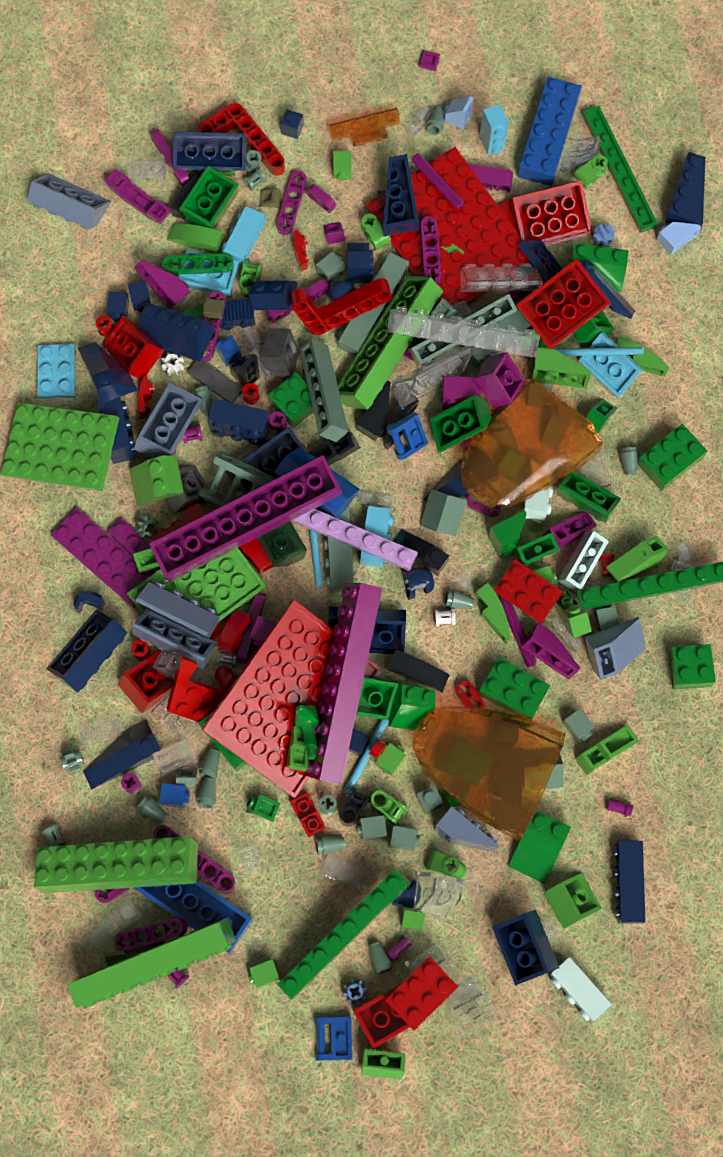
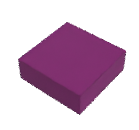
M423 50L419 68L436 71L440 54Z

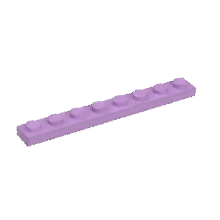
M316 509L291 520L294 523L408 571L411 570L418 555V552Z

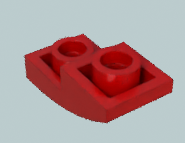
M297 229L294 231V250L301 272L308 269L307 263L309 259L305 253L308 243L305 236L301 235Z
M147 376L143 377L138 392V410L141 419L148 418L147 412L150 411L148 400L152 399L151 393H155L153 382H149Z
M235 610L221 633L217 647L232 654L244 640L241 633L252 621L251 617Z
M308 792L289 801L308 838L326 829Z

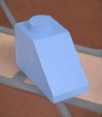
M473 97L453 99L451 104L447 105L444 110L445 122L464 130L472 115Z
M672 222L668 226L664 225L658 231L657 241L672 255L696 237L701 226L698 224Z

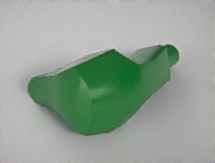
M299 705L294 711L295 724L303 732L304 750L307 751V757L309 760H313L316 758L315 749H317L316 726L319 722L318 713L313 705Z

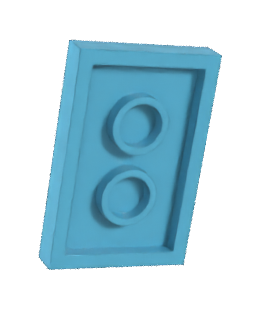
M186 250L185 255H205V253ZM206 260L202 265L208 268L212 265V262ZM224 260L223 264L227 266L228 261ZM233 260L234 268L227 273L179 275V278L190 288L208 292L219 291L225 296H231L240 262ZM187 261L184 264L185 268H192L194 266L192 261Z
M602 332L589 348H614L619 346ZM629 355L582 356L578 360L618 398L623 395L644 370Z
M75 344L38 345V399L75 397Z

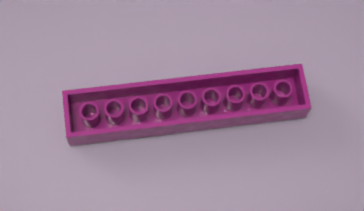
M324 455L151 542L149 545L165 578L171 582L343 493Z
M346 583L342 589L343 599L342 604L338 608V623L334 627V642L329 650L331 655L330 661L325 669L326 680L321 688L322 699L317 707L319 722L316 726V758L308 761V770L305 771V776L342 784L382 592L381 587L365 583Z

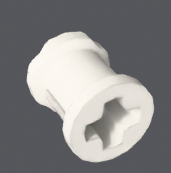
M454 608L447 611L435 609L436 627H439L440 624H452V626L456 624Z

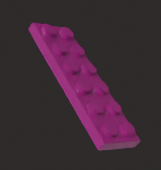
M76 508L50 535L134 609L136 605L127 593L153 574L150 571L139 573L134 557Z

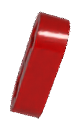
M460 682L456 687L458 698L470 714L480 715L485 708L484 701L470 682ZM461 686L469 687V698L465 693H460ZM471 699H473V701H474L476 704H477V703H480V704H481V705L479 706V709H480L479 711H477L476 709H473V710L471 709V707H472V705H473L472 702L470 701Z
M379 739L371 748L369 755L378 760L389 744Z

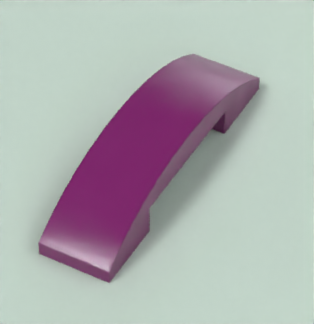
M115 169L105 180L107 186L122 200L150 220L161 224L171 213L169 207L159 200L155 201L131 183L130 178L118 169Z

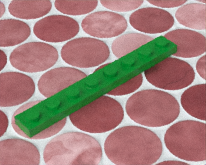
M600 106L584 110L582 113L584 120L601 154L607 159V166L640 233L656 228L658 222Z
M723 562L576 591L578 602L587 610L723 583Z

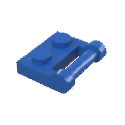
M412 412L397 423L387 426V431L392 436L399 460L409 457L428 444L419 416L415 412ZM401 430L408 445L406 448L403 447L398 433Z
M351 1017L314 1018V1024L317 1025V1054H315V1061L353 1060ZM325 1024H331L332 1054H326Z

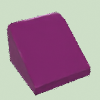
M341 222L323 226L328 245L345 241Z

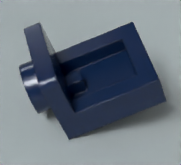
M81 591L80 595L75 597L73 606L75 611L80 614L84 604L103 610L105 602L98 593L91 592L89 594Z

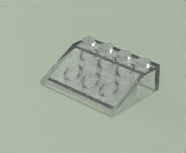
M466 264L460 270L461 292L534 291L543 285L537 268L531 267V264H520V267H513V264H502V267H494V264H484L483 267H476V264Z
M471 345L453 349L448 353L445 351L438 358L425 362L423 366L412 368L408 374L404 376L399 375L393 380L390 391L402 407L442 387L444 376H462L475 347Z

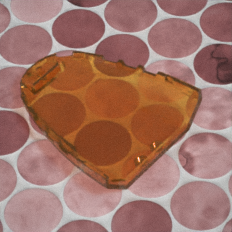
M524 379L523 386L511 404L490 408L492 418L487 429L473 436L461 465L462 485L473 499L486 506L494 507L495 505L507 504L509 507L530 499L534 494L541 490H547L550 485L557 481L561 482L571 472H576L602 449L603 442L592 422L533 379Z
M446 706L432 710L420 720L413 735L412 745L419 766L438 786L446 790L451 798H455L464 805L465 809L478 815L485 823L520 841L538 808L563 748L566 733L510 713L473 707Z

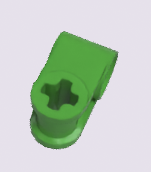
M603 155L594 156L585 165L578 168L573 177L577 181L582 180L583 187L588 189L587 186L591 183L594 184L605 174L608 163L606 157Z
M373 214L364 215L361 230L368 239L369 244L371 243L374 246V251L390 243L391 238L390 236L384 237L383 226L377 217Z
M244 260L239 280L240 292L243 296L249 297L248 294L252 283L260 280L263 264H251Z
M382 790L375 791L370 798L371 806L396 826L402 814L408 811L405 805ZM382 796L385 803L377 805L374 802V797Z
M432 850L426 867L427 871L432 870L437 872L438 875H444L457 880L465 877L467 867L464 863L455 857Z

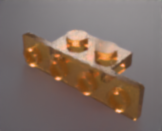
M393 108L330 124L332 141L350 137L353 146H362L366 143L388 138L386 128L400 124L398 108Z

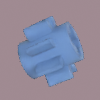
M601 224L593 231V240L597 245L601 244L605 247L615 240L614 233L616 231L611 225Z
M351 980V986L344 985V988L348 991L343 994V997L348 996L350 998L348 1004H351L352 1000H354L359 1005L360 998L367 999L363 992L368 989L361 987L362 981L354 984V981ZM358 987L361 995L352 998L350 989Z

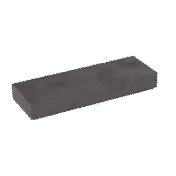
M196 361L188 370V374L204 386H208L211 391L227 402L233 403L242 393L241 387L203 361Z

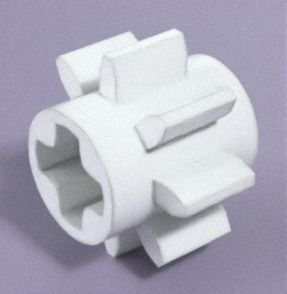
M168 352L166 358H162V363H164L162 370H167L169 376L171 373L178 375L179 370H184L182 365L184 362L183 357L178 358V355Z

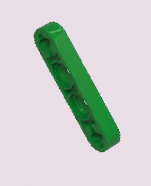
M229 254L183 255L166 257L162 265L163 270L172 275L227 273L234 268L233 257ZM206 260L212 262V265L208 268L202 265ZM224 260L228 261L227 266H224ZM187 261H192L194 266L192 268H185L184 264ZM169 263H173L171 269L168 267Z

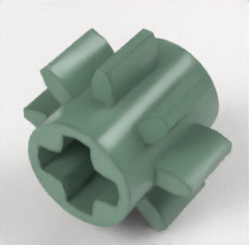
M141 514V516L135 519L136 526L134 530L141 537H144L145 534L151 537L157 531L156 525L158 521L151 514H148L147 517Z
M73 747L64 750L65 755L60 757L64 770H70L72 774L81 771L80 766L84 764L80 750L75 752Z

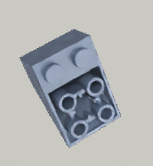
M639 617L585 637L591 667L600 680L621 672L646 649Z
M451 806L435 827V831L452 844L489 852H495L499 846L494 836L489 833L487 835L481 831L482 827L473 820L471 822L465 818L466 814L458 807L454 809Z

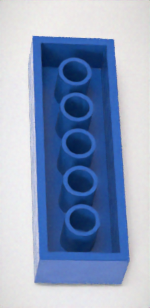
M547 77L519 167L518 178L548 186L553 185L582 85Z
M197 880L193 884L133 887L176 918L185 919L188 926L194 930L228 918L236 941L231 944L232 948L226 951L230 955L253 922L250 916Z

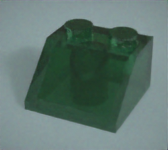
M290 521L257 538L273 567H285L304 559L307 548Z

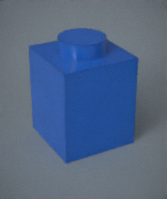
M232 335L216 343L217 352L225 366L242 358L241 349Z
M162 783L159 801L161 806L185 808V803L189 804L190 792L187 791L186 786Z

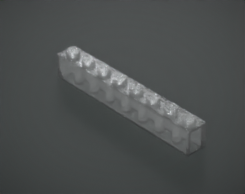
M396 306V309L390 310L387 327L388 333L502 353L508 352V354L531 358L537 357L540 335L535 334L534 330L524 329V332L517 331V327L506 326V329L498 328L499 324L488 323L487 326L480 325L481 321L472 319L469 322H463L461 317L456 316L446 319L444 314L433 313V316L425 315L426 311L414 310V313L407 312V308Z

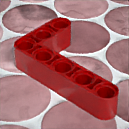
M239 103L228 105L198 126L199 133H227L235 128L239 134H246V143L252 150H256L261 154V162L271 174L280 176L285 172L284 157Z
M379 278L320 308L303 289L292 291L290 297L294 312L313 335H322L390 301L392 293L388 280Z

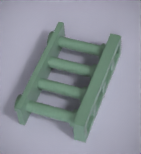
M220 451L213 461L218 469L209 488L205 486L200 491L199 496L209 503H215L222 507L234 501L233 499L242 479L252 483L250 493L277 478ZM228 470L234 473L235 478L227 496L216 492L224 472Z

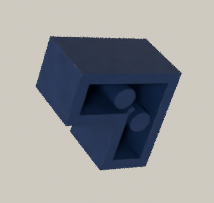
M347 243L348 281L352 284L370 283V277L374 275L373 250H369V243Z

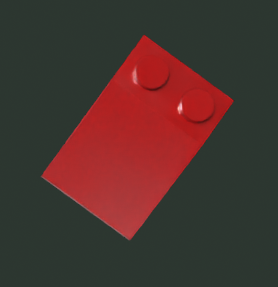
M122 315L102 344L130 375L141 380L144 376H147L164 352L150 336L124 315Z
M159 650L125 672L117 685L137 709L144 713L171 692L176 679L175 673L179 668V660L174 655L172 656L171 653Z

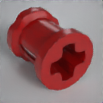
M105 315L97 318L95 324L100 336L108 337L114 328L111 318Z
M253 383L244 385L242 388L244 401L249 405L256 404L260 398L257 385Z
M614 553L601 555L598 560L602 565L603 577L612 575L607 570V566L614 562Z
M142 640L133 642L131 651L135 658L138 660L147 659L150 656V648L147 642ZM139 647H141L142 649H144V652H143V653H141L140 651H138V648H139Z

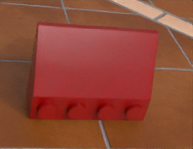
M582 180L508 198L519 235L523 241L542 240L545 246L593 234Z
M576 259L516 306L551 350L609 306L611 302Z

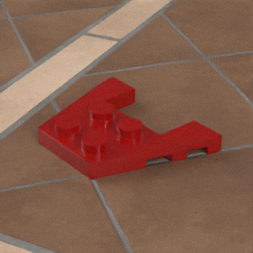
M181 655L179 657V668L175 673V683L171 688L166 708L170 713L200 722L216 709L238 675L229 673L219 689L190 679L198 663L194 659Z

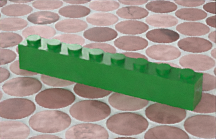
M398 868L394 869L277 985L290 1000L298 996L411 882Z

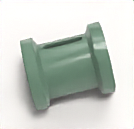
M251 150L246 154V170L250 173H254L256 168H261L262 156L258 151Z
M256 168L255 172L250 176L243 178L245 185L251 191H254L255 187L260 183L267 181L264 173L259 168Z
M324 795L319 800V809L323 814H333L337 808L336 799L332 795ZM327 800H330V803L333 804L329 809H325V805H322Z
M58 824L42 831V835L46 836L50 846H63L67 843L58 830Z

